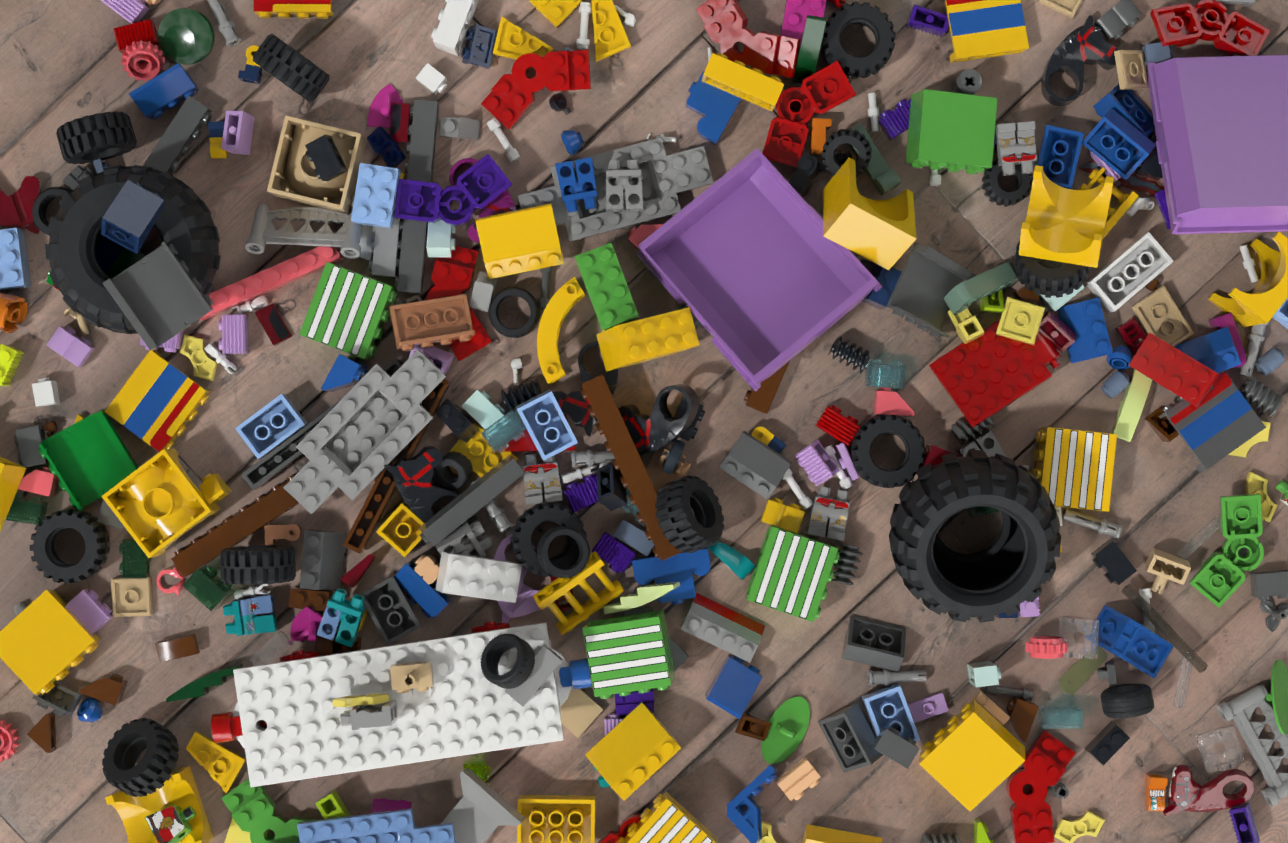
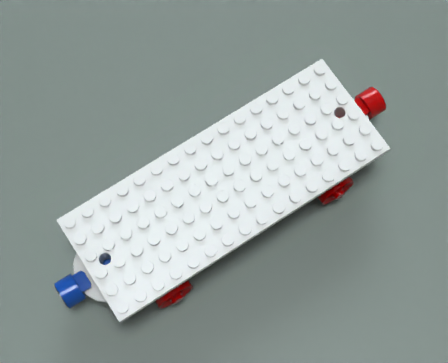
M495 621L485 622L483 626L472 628V634L318 656V651L304 652V650L292 651L290 655L279 657L280 662L234 669L238 702L233 713L212 714L210 721L211 734L215 743L235 741L237 738L243 748H245L250 787L563 741L560 707L568 699L572 686L574 690L592 687L588 658L569 661V665L561 653L552 649L548 636L547 622L510 628L508 622L496 623ZM502 634H514L529 643L533 651L538 645L542 647L546 644L563 659L523 707L505 692L506 689L488 681L481 670V655L485 646L494 637ZM516 647L507 650L500 658L498 664L499 675L508 673L514 667L517 661ZM432 661L434 685L429 687L428 691L418 692L417 688L409 689L407 693H397V690H392L390 666L392 664ZM374 693L389 695V701L396 700L397 721L392 726L359 728L358 730H352V726H341L340 719L341 713L351 710L355 706L333 707L332 702L334 698ZM385 703L375 704L371 706L375 708L382 707Z

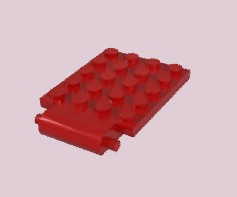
M999 319L984 329V335L967 344L962 343L929 365V368L972 428L1050 379L1052 374L1047 369L1048 365H1051L1054 370L1060 366L1057 359L1061 355L1040 331L1037 333L1034 345L996 335L1000 322Z

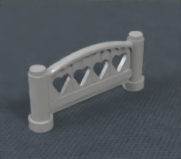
M260 204L256 208L250 237L246 240L245 249L253 254H261L264 252L266 244L341 247L340 252L344 257L354 259L360 256L361 246L359 243L363 225L351 221L352 212L346 214L319 207H289L269 210L267 205ZM275 219L280 221L287 220V223L276 231L272 221ZM293 220L299 222L304 220L306 224L295 232L291 222ZM312 221H317L318 223L321 221L325 222L316 233L313 232L310 226ZM331 222L344 223L335 234H333L329 227Z
M1260 685L1227 703L1222 702L1218 704L1216 709L1225 722L1233 719L1268 784V787L1261 790L1266 802L1273 807L1279 804V800L1288 796V773L1276 772L1282 759H1288V734L1280 732L1275 720L1273 707L1265 700L1268 692L1263 685ZM1257 707L1261 708V714L1265 716L1263 722L1249 721ZM1266 724L1270 725V731L1274 733L1272 739L1258 738ZM1274 741H1278L1279 748L1283 749L1281 756L1267 755Z

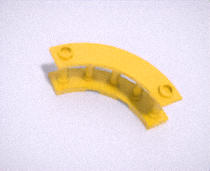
M575 277L567 281L553 295L539 323L537 333L538 359L543 375L550 385L566 376L558 351V339L562 323L573 306L586 297Z

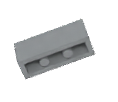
M394 219L393 229L372 226V233H375V241H371L373 260L369 262V271L372 272L373 276L395 278L397 276L398 240L401 237L400 219Z
M546 644L542 647L538 645L535 648V664L532 674H530L527 681L519 685V687L505 690L522 707L563 660Z

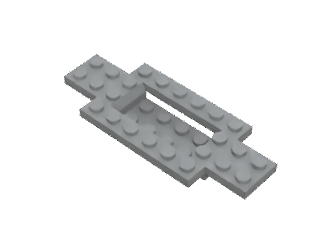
M661 137L590 156L592 157L594 176H597L595 177L598 197L596 198V208L586 210L585 201L580 200L577 201L578 211L568 213L566 205L562 200L556 166L550 167L555 186L518 195L521 209L551 203L556 226L565 224L569 240L573 242L677 214L681 211L677 197L678 193L713 184V179L704 146L666 156ZM610 160H619L620 169L627 168V160H638V164H642L639 165V170H641L643 211L626 212L625 192H623V212H606V174L604 173L608 170ZM572 161L575 179L578 180L575 161Z
M419 349L392 376L376 363L296 446L310 461L283 488L311 514L338 487L353 500L385 468L384 465H388L433 419V416L420 403L446 375Z

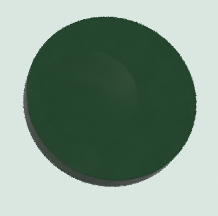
M179 8L169 12L162 19L158 29V40L161 49L167 57L176 63L183 65L198 63L204 60L213 49L215 41L213 27L207 17L195 9Z

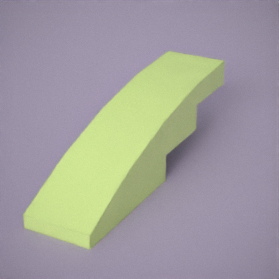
M1135 369L1129 381L1130 385L1126 389L1124 399L1120 403L1112 434H1117L1118 438L1128 442L1133 437L1152 383V379Z
M680 582L640 586L637 588L636 594H627L620 597L621 603H611L604 606V614L622 612L642 606L679 587Z

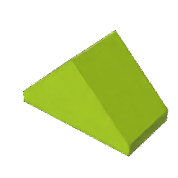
M1002 290L980 299L979 312L1001 313L1004 311Z

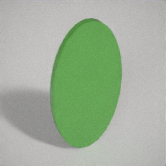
M1276 660L1272 668L1271 693L1266 695V700L1272 701L1275 720L1280 732L1288 734V671L1282 660Z
M801 696L789 698L776 709L768 722L772 724L765 741H762L761 744L762 755L766 762L777 764L786 760L801 743L810 719V708L805 698Z

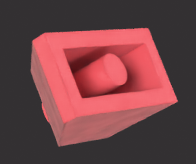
M663 224L640 225L639 228L635 226L628 233L630 236L628 241L639 251L638 245Z
M880 387V391H875L874 414L914 416V411L897 392H891L892 388Z
M43 467V469L34 470L24 476L18 489L49 497L55 496L59 478L57 474H52L49 467Z

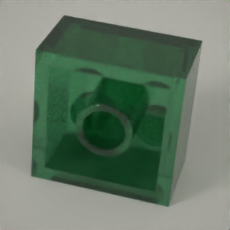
M206 565L198 568L182 586L210 611L220 608L234 590L232 589V584L222 582L221 578L217 575L216 569Z

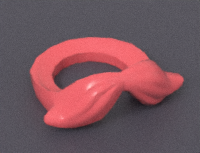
M176 566L173 569L162 570L156 582L162 592L168 594L176 593L177 596L180 595V591L185 585L184 578ZM164 574H169L179 578L180 582L169 589H165L161 585V577Z

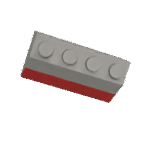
M696 593L680 629L750 663L760 643L765 625Z

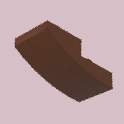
M195 634L179 636L176 639L155 643L160 662L200 653Z

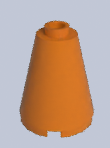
M0 293V329L2 331L13 333L18 329L16 327L18 323L24 322L28 311V303L24 302L25 299L23 297Z

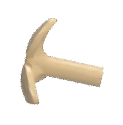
M70 307L64 311V315L70 314L73 318H77L81 334H89L84 317L78 312L73 311Z

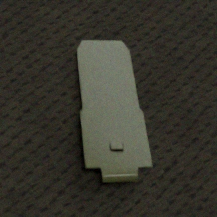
M1098 645L1092 646L1058 680L1061 683L1059 688L1066 695L1070 693L1073 696L1106 660L1107 654Z

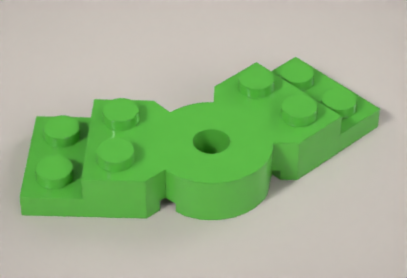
M1260 494L1220 496V533L1226 538L1222 545V551L1213 552L1201 565V569L1189 581L1193 587L1218 608L1245 581L1244 571L1254 570L1263 560L1264 549L1257 539L1263 533ZM1241 548H1247L1245 555H1238V551Z
M249 778L221 798L231 811V816L240 829L250 832L251 843L300 842L297 824L299 822L317 820L293 816L286 821L280 815L274 814L276 804L262 786L250 787ZM268 829L273 830L275 837H266L265 831Z

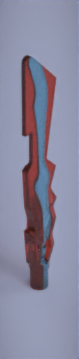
M1094 159L1079 166L1080 170L1089 174L1095 168L1098 170L1100 168ZM1134 173L1126 180L1123 177L1117 180L1122 183L1123 187L1138 192H1146L1150 194V197L1154 198L1155 193L1165 190L1164 186H1159L1156 181L1148 180L1147 177L1139 178Z

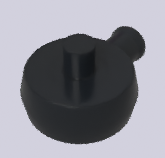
M557 93L551 96L549 104L554 111H563L566 115L570 113L571 110L566 107L567 100L562 94Z

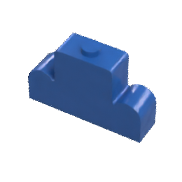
M703 71L697 83L693 81L689 88L691 94L686 101V107L703 116L697 124L698 135L716 145L742 98L702 82Z
M708 548L694 553L681 552L661 561L660 557L656 559L655 556L633 559L634 578L641 585H647L652 580L655 581V584L680 582L679 587L657 598L659 603H683V599L696 596L692 574L704 576L710 570Z

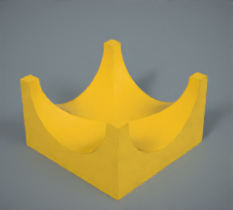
M1035 165L1025 222H1022L1019 255L1097 268L1110 208L1114 177L1106 176L1105 181L1093 189L1071 190L1050 181L1044 173L1043 166Z
M1276 232L1272 237L1278 245L1280 252L1265 245L1257 238L1250 244L1258 254L1261 262V276L1253 291L1248 294L1237 288H1232L1228 294L1232 298H1225L1216 293H1212L1208 298L1209 301L1226 314L1232 313L1233 319L1242 327L1268 323L1288 298V238L1280 232Z
M175 448L163 449L102 495V498L148 558L160 556L169 545L185 532L221 510L217 503H207L203 493L192 482L180 464L179 454Z
M190 765L172 771L170 774L171 778L164 782V786L160 789L157 788L156 792L152 794L147 793V796L133 797L116 789L105 797L107 805H112L119 813L129 843H158L145 817L171 805L179 806L182 810L191 806L196 812V816L188 821L192 831L179 843H209L214 838Z

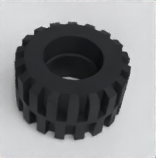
M851 128L846 130L839 129L837 132L832 133L826 140L822 151V162L826 165L825 169L830 171L832 176L837 173L843 163L835 155L836 148L840 144L848 143L853 145L858 151V158L855 161L856 177H858L868 167L871 159L872 149L869 140H866L864 134H860L856 129L855 131L851 130Z
M999 159L992 163V168L986 169L983 173L984 176L981 181L983 182L982 190L985 189L986 193L984 194L986 197L989 196V201L992 203L996 202V205H1004V207L1013 206L1030 194L1029 191L1032 189L1033 177H1031V174H1022L1021 164L1015 165L1014 175L1017 179V187L1013 192L1003 191L997 181L999 173L1002 172V166L998 165Z

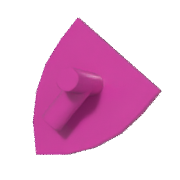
M390 83L381 89L373 99L368 113V127L390 128L391 102L403 103L399 93Z
M306 606L295 616L291 624V641L304 642L309 640L314 642L323 616Z

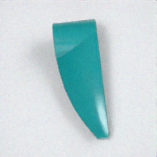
M717 542L707 547L741 580H744L756 567L746 556L726 544Z

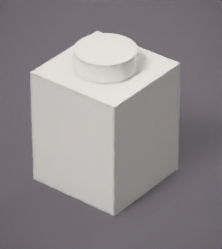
M428 63L416 77V80L434 95L438 92L442 93L447 86L446 77Z
M50 378L38 379V383L32 384L36 407L60 404L56 381H50Z

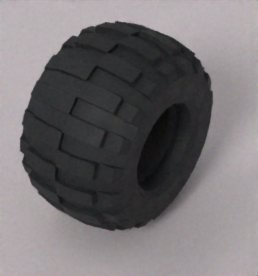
M119 165L105 168L103 172L95 175H88L78 182L79 186L72 192L68 191L58 204L61 206L56 216H51L47 229L50 230L49 244H45L46 260L50 261L52 271L49 272L54 287L58 288L64 296L62 297L63 301L73 311L82 315L85 321L112 332L138 334L104 286L103 282L112 278L100 268L95 256V241L102 228V217L126 181L137 182L147 191L155 192L164 199L163 209L154 227L158 231L162 242H167L168 245L173 244L178 251L176 256L180 262L184 260L190 268L188 271L189 275L192 278H197L202 286L199 289L204 295H209L214 286L213 280L216 271L219 270L221 256L219 255L218 242H220L218 229L211 217L212 213L207 205L183 181L151 167Z
M969 450L967 456L957 457L955 452L941 456L943 462L935 466L927 463L917 471L918 479L916 481L906 482L899 494L900 504H894L890 519L889 541L897 572L912 595L917 600L922 598L923 604L939 615L941 612L944 614L948 612L952 620L962 622L969 621L970 617H977L980 623L994 621V615L1003 612L1010 616L1020 611L1019 605L1025 600L1033 602L1042 593L1041 584H1045L1046 581L1050 582L1056 571L1054 557H1060L1061 546L1060 522L1057 511L1045 487L1038 482L1036 476L1022 465L1017 467L1014 461L1008 457L997 453L995 457H987L983 450ZM976 506H987L1000 510L1003 519L1001 533L991 546L982 551L970 554L957 553L945 546L938 535V531L943 523L961 510Z

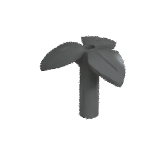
M1262 600L1260 602L1262 612L1270 613L1265 619L1267 628L1273 632L1279 625L1278 618L1285 619L1287 617L1288 604L1279 603L1274 609L1272 601Z

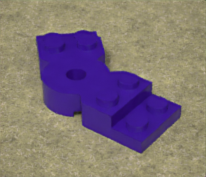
M489 154L461 174L457 179V186H450L444 190L438 183L399 179L394 218L427 223H436L439 219H442L449 225H463L472 218L475 209H485L513 184ZM453 201L460 202V208L456 211L450 209V204Z

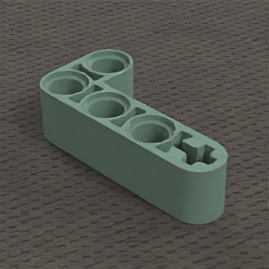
M859 122L852 126L851 130H858L870 142L872 149L871 159L865 172L879 194L883 196L899 186L901 181L897 173L888 167L867 131ZM849 144L855 156L858 158L857 149L853 145Z
M1007 262L958 284L943 299L953 315L964 311L971 303L1018 281V275H1016L1012 264Z

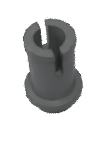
M1057 782L1056 785L1051 787V792L1054 796L1060 799L1068 797L1069 791L1062 782Z

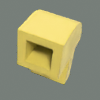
M968 308L956 315H953L951 310L947 312L956 328L958 336L965 344L984 335V330L976 316L972 317Z

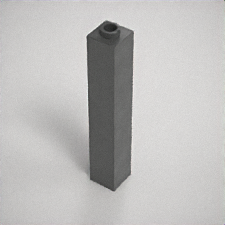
M508 455L420 526L419 529L422 532L420 537L426 544L430 542L433 546L437 545L521 477L524 471L514 458Z

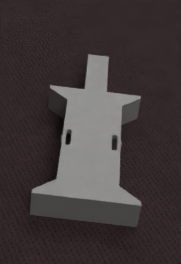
M467 767L460 773L464 796L441 824H454L456 843H484L499 825L518 826L525 820V817Z

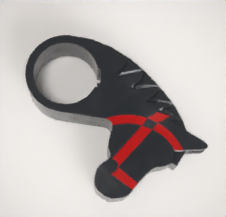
M1092 15L1088 16L1083 26L1072 31L1058 45L1044 68L1041 91L1044 98L1052 105H1069L1080 95L1084 83V64H1099L1106 70H1111L1116 66L1114 51H1118V49L1104 39L1101 32L1102 28L1093 24ZM1057 71L1058 73L1066 72L1075 83L1074 95L1068 98L1056 96L1049 87L1050 76L1057 73Z
M598 341L588 343L579 353L578 365L582 383L596 378V376L590 375L584 369L583 356L591 347L599 346ZM618 369L608 371L604 376L612 396L617 386ZM560 391L553 392L561 411L572 418L575 426L584 427L586 434L591 436L592 427L598 420L596 416L592 417L588 407L591 404L588 398L584 400L581 391L571 392L569 395Z
M685 384L667 386L658 393L650 416L640 414L639 409L632 404L619 407L618 409L640 457L643 454L660 450L681 437L696 417L699 400L691 387ZM674 389L680 391L687 400V411L681 419L672 417L667 407V398Z
M434 446L424 447L412 458H399L395 465H384L392 473L394 484L402 499L424 522L433 517V511L431 510L433 502L446 495L459 496L452 489L430 483L434 474L433 468L438 466L443 458L442 453Z

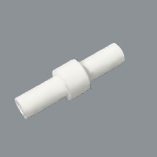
M868 93L869 109L867 110L868 117L871 120L872 132H878V116L880 114L879 108H877L876 94Z
M1247 244L1240 246L1239 248L1244 260L1242 263L1244 269L1248 271L1251 283L1259 281L1254 267L1256 264L1254 258L1250 256Z

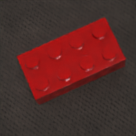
M1152 333L1148 334L1129 363L1130 367L1196 407H1199L1219 376L1215 371Z

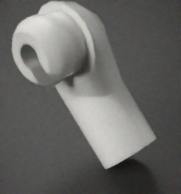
M1137 197L1126 211V214L1133 217L1138 210L1153 209L1155 203L1151 198Z

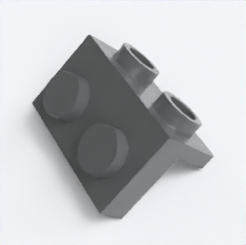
M55 682L53 683L55 687L47 694L33 696V699L38 701L36 705L47 709L49 706L54 709V714L64 717L65 714L72 717L82 698V695Z

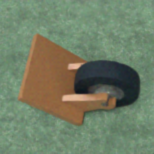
M676 440L671 449L665 447L663 452L660 450L654 452L646 471L656 491L659 492L665 484L687 475L691 464L685 462L687 456L681 454L685 446L684 442Z

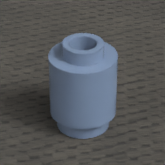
M1271 348L1257 360L1258 362L1255 366L1260 373L1266 376L1285 363V355L1280 349Z
M1116 371L1103 383L1101 390L1110 399L1114 396L1117 397L1130 385L1128 382L1130 378L1125 372Z

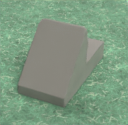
M461 116L459 118L441 117L439 136L478 140L480 121Z
M479 271L477 281L474 283L469 308L488 312L498 278L488 279L487 273Z

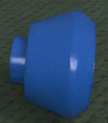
M564 130L561 133V138L567 152L570 155H575L582 148L581 143H584L580 132Z
M1126 346L1114 347L1112 349L1113 354L1107 355L1106 360L1112 368L1116 370L1130 368L1129 363L1133 358L1131 351Z
M93 697L86 698L77 710L78 719L83 722L92 723L98 721L103 714L102 706Z

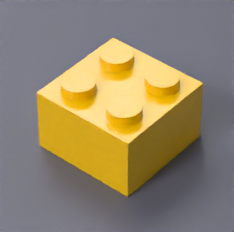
M403 502L376 532L403 557H407L422 541L420 537L422 532L419 527L425 522Z

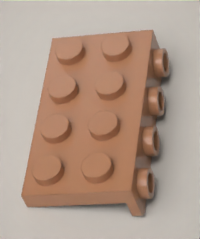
M466 294L389 307L397 349H402V351H410L414 349V346L420 345L422 348L432 347L433 343L441 342V345L451 344L452 340L460 339V342L471 340V337L475 335Z

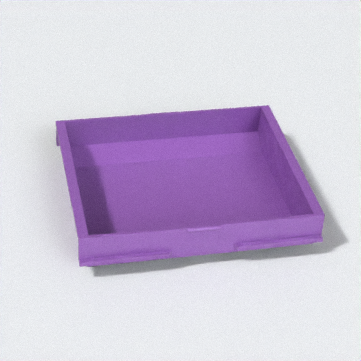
M1288 55L1173 58L1157 64L1156 62L1148 63L1147 81L1171 233L1204 234L1288 231Z
M758 148L638 245L640 252L637 253V256L679 304L683 303L687 308L690 307L691 313L713 337V344L754 391L761 387L760 383L773 375L857 306L873 289L877 292L882 288V285L849 249L823 236V218L811 205L806 203Z

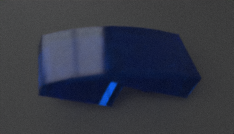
M381 126L376 128L367 137L374 152L381 155L387 167L396 168L406 159L396 142Z

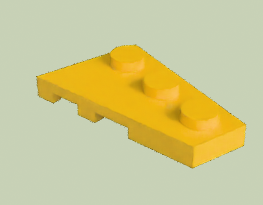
M591 0L596 62L631 48L613 1Z
M501 16L493 55L516 60L521 55L527 53H534L544 57L548 52H553L551 46Z
M198 731L193 734L186 747V750L208 771L212 779L216 780L227 794L246 758L219 743H215L214 740Z

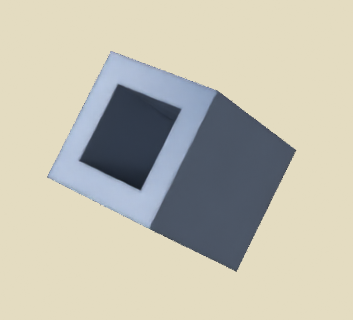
M1161 42L1146 44L1141 48L1145 67H1147L1148 63L1156 62L1157 64L1170 60L1173 56L1172 47H1162Z

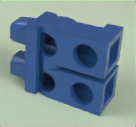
M592 157L575 160L578 180L575 179L572 161L555 164L562 200L566 205L568 213L578 211L577 201L580 200L585 201L586 210L596 208V198L598 196Z

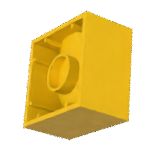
M848 158L823 189V236L890 270L917 239L913 192L906 189L900 195L887 200H873L859 194L856 185L855 160Z

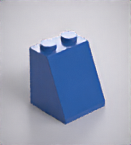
M728 655L705 696L708 701L740 719L759 685L762 675L759 674L761 670L755 666L750 665L748 667L743 664V659L735 655L733 657Z

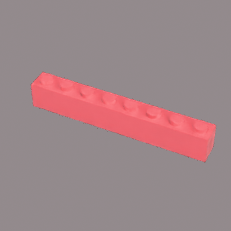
M316 247L210 293L208 296L214 303L211 305L214 310L200 318V320H207L232 309L234 306L244 304L248 300L251 301L324 269L326 262L336 264L343 261L344 258L340 249L337 247Z

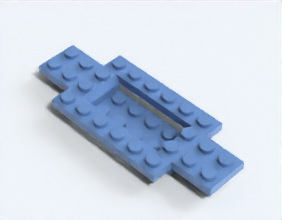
M411 808L299 822L297 827L300 842H292L456 843L453 823L417 827L414 822L413 809Z

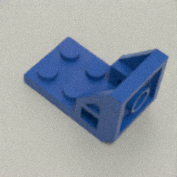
M1106 605L1102 608L1085 637L1152 678L1156 677L1173 648L1172 644L1146 627Z
M769 765L727 804V817L750 843H759L762 840L761 808L751 796L756 797L764 790L762 786L765 783L770 784L778 777L776 775L778 770L774 765ZM747 805L748 810L744 811L743 808Z

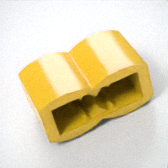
M773 497L772 501L767 499L760 521L798 534L805 512L801 511V506L791 503L789 507L783 505V500Z

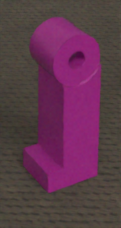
M1232 313L1208 320L1210 327L1217 326L1218 330L1228 326L1242 361L1241 365L1232 368L1242 367L1247 359Z

